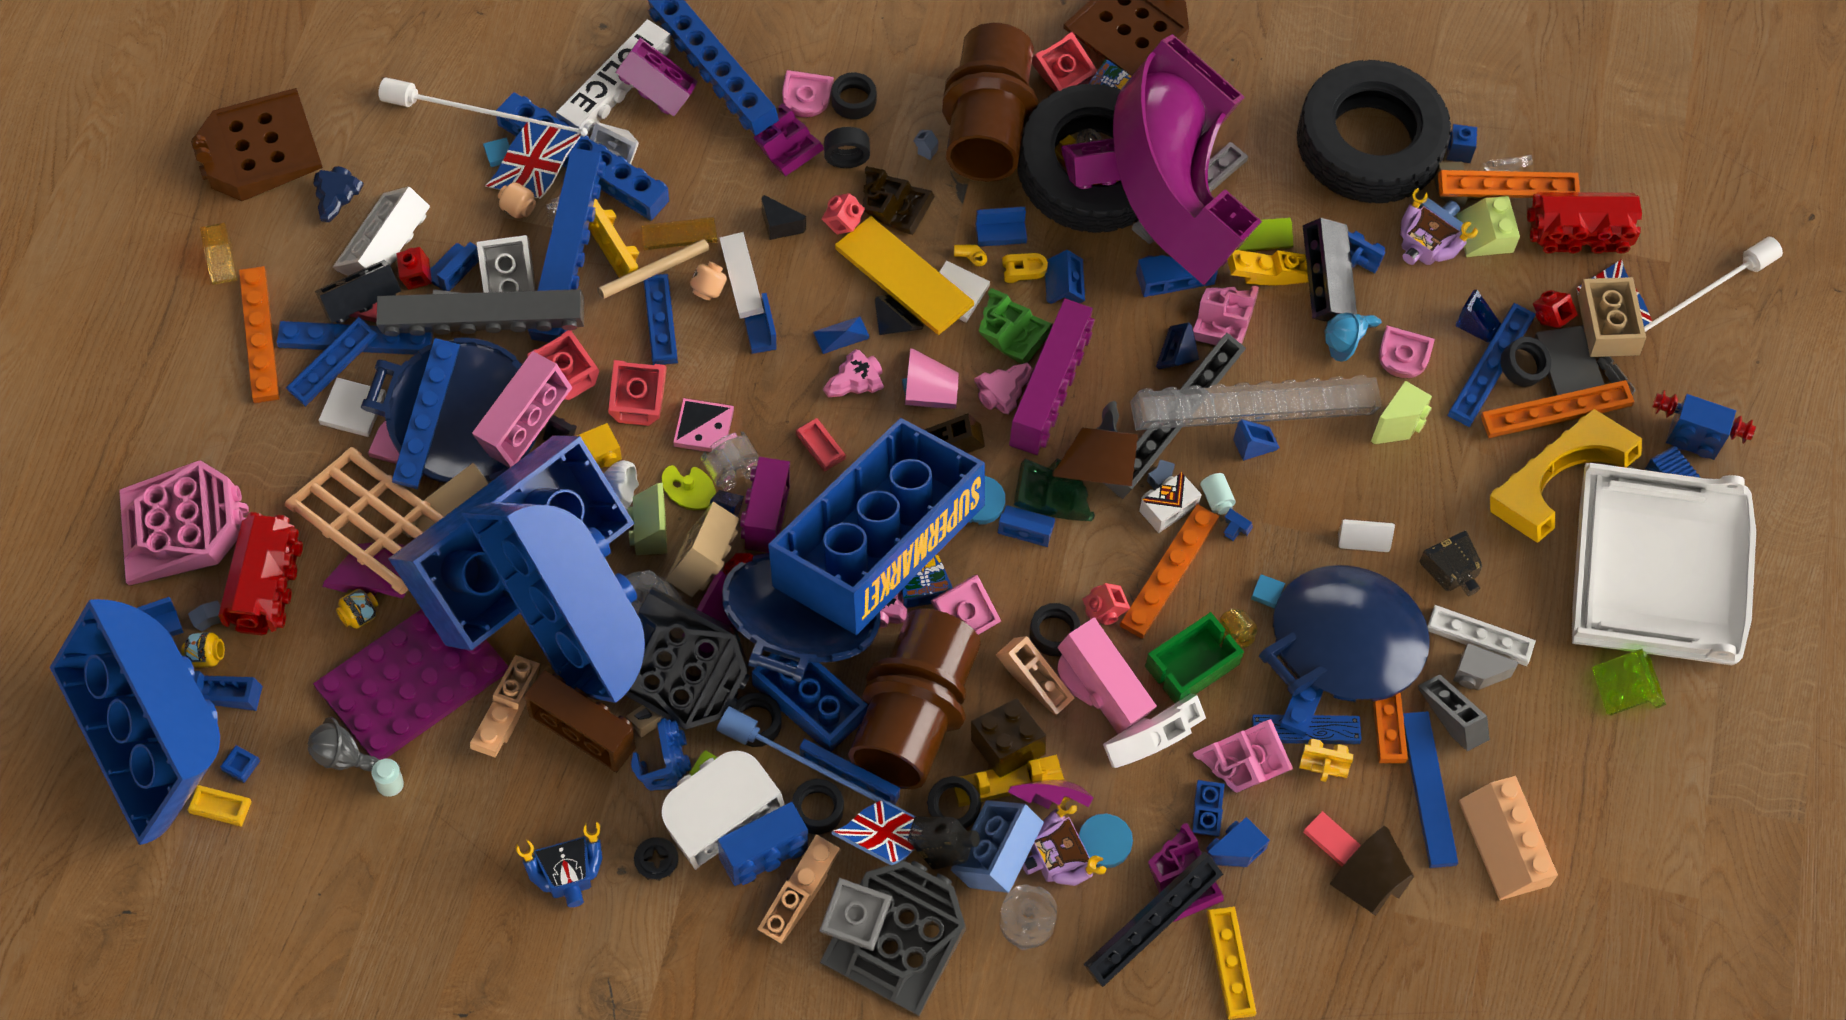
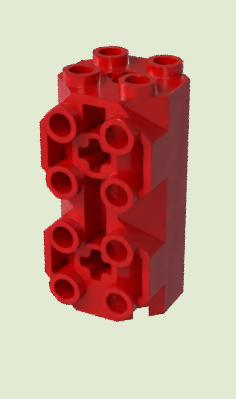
M1537 192L1533 195L1532 207L1527 209V221L1531 222L1530 241L1541 245L1545 253L1569 252L1574 254L1580 252L1582 246L1587 244L1591 247V251L1596 254L1602 252L1623 254L1630 251V246L1636 243L1641 231V227H1636L1637 220H1642L1640 197L1633 192Z
M250 512L247 518L242 520L218 615L222 625L229 628L231 623L236 625L235 631L239 633L261 636L266 635L268 629L273 632L277 628L285 627L286 613L284 611L286 604H290L292 598V589L287 588V582L296 579L297 565L295 564L297 557H301L303 551V542L298 541L299 531L295 529V526L289 524L290 519L283 515H275L274 517L263 516L257 512Z

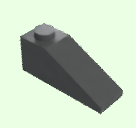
M1439 674L1418 685V690L1448 733L1467 752L1490 740L1487 715L1443 676Z

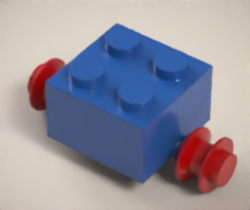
M1663 390L1662 394H1656L1652 407L1656 408L1655 414L1662 410L1665 411L1666 418H1668L1674 411L1676 413L1672 419L1666 444L1677 446V449L1696 453L1703 458L1715 460L1729 435L1731 440L1736 436L1741 437L1743 444L1746 440L1751 441L1756 426L1752 425V419L1748 423L1742 422V416L1734 419L1736 410L1686 394L1682 403H1678L1676 394L1668 397L1665 390Z

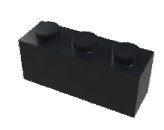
M382 260L316 290L315 293L330 322L336 321V323H341L348 320L350 315L357 311L362 313L372 309L373 304L377 303V296H396L397 293L401 292V289L390 264Z

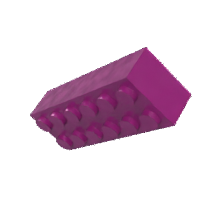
M1064 298L1012 420L1009 446L1037 456L1041 447L1046 448L1050 438L1049 431L1051 427L1056 425L1059 407H1063L1065 403L1067 388L1073 384L1076 366H1080L1084 356V347L1089 345L1093 332L1091 331L1095 319L1091 318L1092 307Z

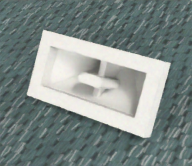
M602 123L595 124L590 137L595 143L603 144L611 153L625 158L629 164L632 163L639 142L628 130Z

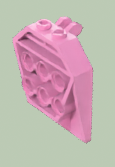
M200 460L120 489L126 583L134 585L219 564L237 541L241 522L246 519L243 516H246L249 512L247 504L239 502L242 500L239 487L235 486L227 476Z

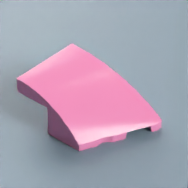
M1252 286L1250 290L1237 291L1235 287L1223 289L1206 288L1200 301L1198 319L1193 328L1195 340L1216 345L1228 333L1242 344L1252 316L1259 287Z
M910 348L905 405L956 409L959 373Z
M1271 719L1193 752L1195 758L1205 763L1218 778H1222L1226 785L1236 793L1293 769Z

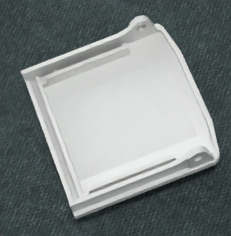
M1586 463L1579 509L1572 606V643L1717 664H1737L1743 658L1752 621L1756 524L1752 493L1744 485L1745 479L1736 475L1723 476L1720 479H1706Z

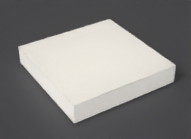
M946 261L939 273L974 300V306L959 318L967 323L989 288L990 281Z
M336 378L319 418L320 425L369 437L378 415L363 410L361 404L363 399L367 398L371 386ZM384 389L380 390L377 399L379 403H383L386 391Z

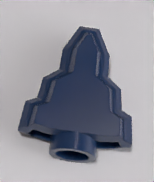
M336 166L331 171L320 170L315 173L313 185L316 187V197L320 200L318 205L320 220L331 222L339 214L343 205L350 203L354 195H359L364 183L352 176L348 169Z

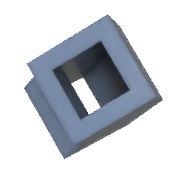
M920 130L913 140L918 147L917 154L931 160L938 151L939 141L932 130Z
M1160 459L1157 468L1148 473L1147 482L1154 490L1161 487V484L1168 477L1172 476L1175 464Z
M218 600L202 604L188 613L195 628L204 631L212 625L221 623L218 616L221 606Z

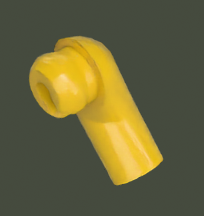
M954 245V257H967L974 265L979 267L986 264L987 255L978 245Z

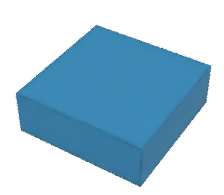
M507 137L483 143L490 167L501 165L510 147Z
M1260 574L1251 600L1275 609L1285 583Z

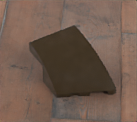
M866 166V185H864L863 191L865 194L863 199L864 212L891 228L913 235L935 197L933 192L913 187L908 180L888 176L885 170Z
M1383 826L1356 850L1336 874L1330 885L1376 916L1391 894L1398 899L1401 897L1414 878V875L1404 860L1401 850L1395 843L1391 831L1386 826Z

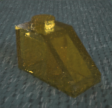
M220 223L200 227L203 249L212 285L237 280L231 239L226 224Z

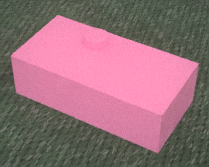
M532 351L472 434L491 458L510 468L521 459L570 392L572 386L556 363Z
M1095 617L1069 633L1057 647L1089 692L1092 704L1097 709H1101L1117 734L1145 718L1157 707Z

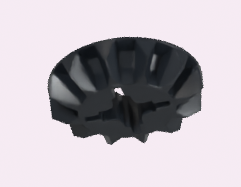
M649 838L637 847L634 854V864L638 873L646 877L647 880L656 879L660 881L662 878L670 877L675 868H677L678 852L673 843L665 838ZM654 850L657 851L660 858H664V860L660 861L659 868L654 866V862H649V860L653 859Z

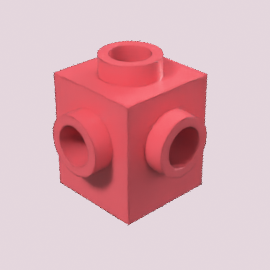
M850 193L836 195L829 200L828 208L822 220L837 235L852 232L860 223V217L865 208Z
M1105 583L1097 586L1090 591L1089 595L1082 599L1089 619L1091 620L1095 617L1098 623L1104 625L1115 623L1120 615L1130 609L1124 592L1119 585Z

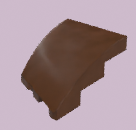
M1082 427L1072 445L1065 452L1059 465L1054 469L1052 476L1132 486L1138 434Z

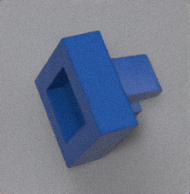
M1231 508L1225 515V521L1229 525L1224 531V536L1232 541L1236 539L1240 532L1248 536L1253 528L1251 521Z

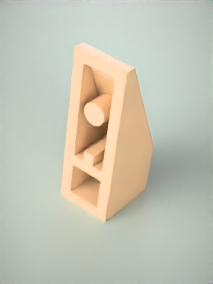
M1027 636L1013 638L996 654L1008 672L1053 715L1060 713L1074 699V696Z

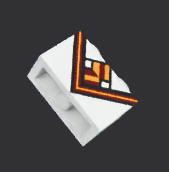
M1181 472L1175 477H1168L1161 484V487L1155 491L1152 489L1146 492L1141 498L1139 512L1160 533L1191 512L1196 504L1199 505L1202 494Z

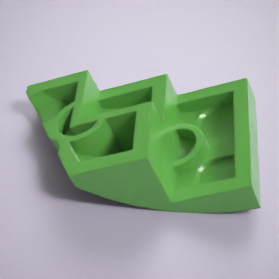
M990 288L988 291L989 300L987 307H984V318L980 323L979 333L1011 359L1020 364L1028 363L1048 338L1053 326L1052 323L1033 316L1030 309L1012 302L1007 294Z

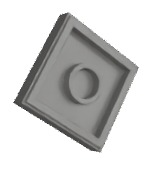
M839 878L819 931L873 951L891 904L892 896Z

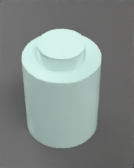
M1223 473L1212 474L1202 480L1200 485L1213 513L1222 515L1226 514L1230 508L1233 509L1236 501Z
M381 759L374 764L372 777L378 792L388 797L397 795L404 786V780L398 764L392 759Z

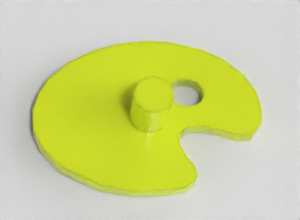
M674 465L668 466L663 471L662 483L664 491L679 506L691 510H704L712 502H715L716 489L713 481L701 469L692 467L690 475L685 477L679 473ZM677 481L681 486L675 487L673 483Z

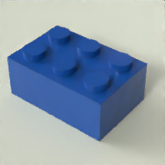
M790 802L719 838V859L734 886L740 883L742 885L748 884L757 877L756 875L764 871L771 872L777 869L781 862L789 858L793 860L802 856L806 852L805 850L808 849V828L793 802Z

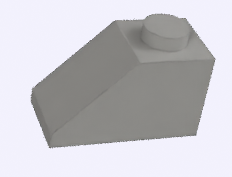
M1468 643L1462 653L1453 681L1458 682L1465 688L1480 690L1511 678L1518 662Z

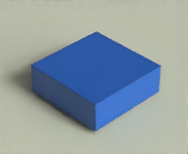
M236 745L220 768L223 772L245 783L259 764L260 759Z

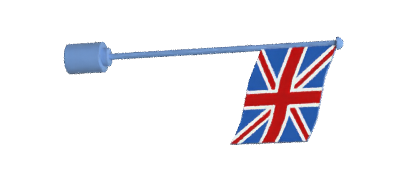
M728 706L716 729L718 732L743 745H746L748 741L753 743L757 739L876 801L873 805L863 809L847 825L832 831V835L889 865H894L904 860L915 849L909 841H914L919 845L935 835L936 837H941L944 834L942 827L939 829L758 734L760 728L756 727L757 720Z

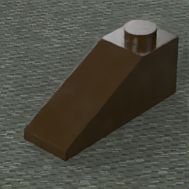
M969 413L924 429L966 453L985 447L982 426Z

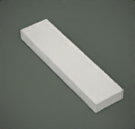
M740 232L720 237L740 319L764 313L744 233Z
M1437 605L1433 608L1427 626L1428 631L1465 645L1468 643L1517 661L1518 664L1524 666L1529 664L1536 640Z

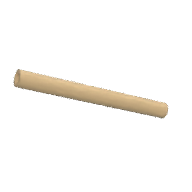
M705 239L598 287V294L602 299H605L709 251V245Z

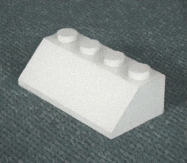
M410 187L383 193L333 268L349 276L382 260L391 265L397 260L396 253H399L404 244H407L413 238L414 233L412 232L425 220V213L430 206Z

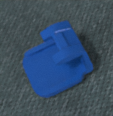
M662 718L661 722L657 723L666 768L648 773L647 763L645 761L640 763L639 754L637 752L633 753L631 761L632 770L649 791L674 789L678 786L677 782L687 774V771H691L689 756L684 755L682 746L687 745L686 736L683 729L679 730L676 721L671 722V720Z

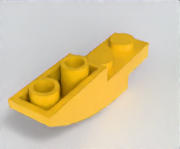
M1235 250L1227 259L1231 275L1245 277L1246 284L1288 285L1308 282L1305 254L1277 250L1273 255Z

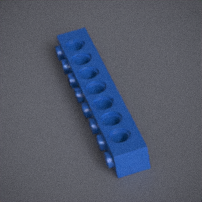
M648 0L650 6L648 13L653 21H659L661 28L670 33L677 49L687 54V60L693 68L698 67L703 80L713 85L712 88L717 97L725 99L727 108L732 114L736 113L739 116V121L745 130L750 129L756 136L779 121L777 110L773 103L685 0Z
M515 92L496 110L498 112L570 127L566 121L558 120L545 108L537 107L527 97H521ZM496 116L498 126L514 136H517L526 124V122ZM586 135L585 137H580L573 148L601 153L603 162H606L605 175L600 177L598 184L601 185V190L648 220L652 221L669 202L668 187L662 181L648 176L643 169L632 166L622 156H616L611 153L603 144L595 143ZM570 152L562 165L565 168L568 165Z

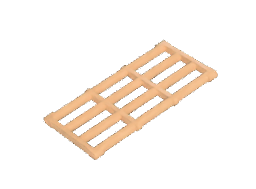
M350 447L314 479L287 499L285 507L294 513L297 512L322 531L323 536L331 538L356 557L361 565L365 564L402 595L409 590L403 580L373 557L383 548H386L392 554L402 549L393 540L403 531L414 539L422 534L423 531L412 523L423 514L434 523L441 520L444 516L433 509L429 502L421 500L404 486L392 483V475H387L364 458L360 451ZM352 461L378 480L379 483L368 491L340 469ZM333 477L360 499L349 508L322 488L321 485ZM389 488L412 505L414 509L403 517L377 497ZM313 493L341 515L329 524L301 502ZM370 505L395 525L383 534L358 515V513ZM350 521L376 542L364 551L338 530Z

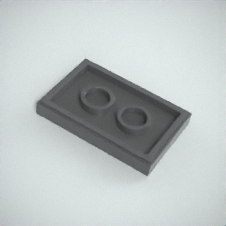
M1584 325L1536 332L1535 339L1542 342L1550 352L1552 364L1547 376L1554 396L1604 385L1595 357H1590Z

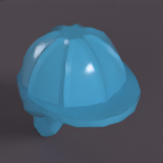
M1348 312L1333 317L1328 321L1324 330L1326 344L1329 346L1331 356L1336 361L1343 362L1348 360L1354 354L1359 340L1366 334L1367 328L1379 326L1382 323L1381 319L1374 315H1355Z

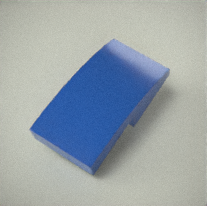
M1197 780L1192 824L1193 833L1220 836L1225 784Z

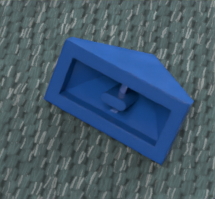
M860 316L814 331V336L823 354L869 339V334Z

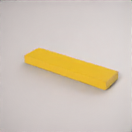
M1235 906L1207 910L1208 924L1227 1020L1254 1017L1257 1013Z

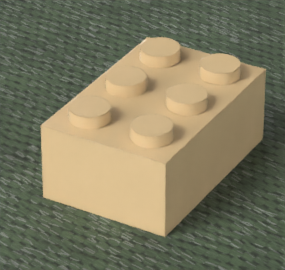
M1633 277L1583 279L1578 294V301L1590 357L1640 355L1646 340V334Z
M712 502L687 533L666 581L691 597L699 589L703 591L711 580V574L717 575L725 563L722 559L729 553L732 547L729 544L738 533V530L735 528L739 518L715 502Z

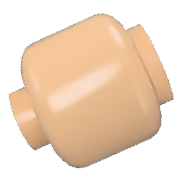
M513 182L508 186L505 185L498 193L500 209L516 219L528 217L535 208L536 201L534 200L533 192L519 183Z
M709 262L708 265H698L690 281V285L693 288L692 292L709 301L711 298L719 297L727 280L726 275L721 272L723 268L713 262Z

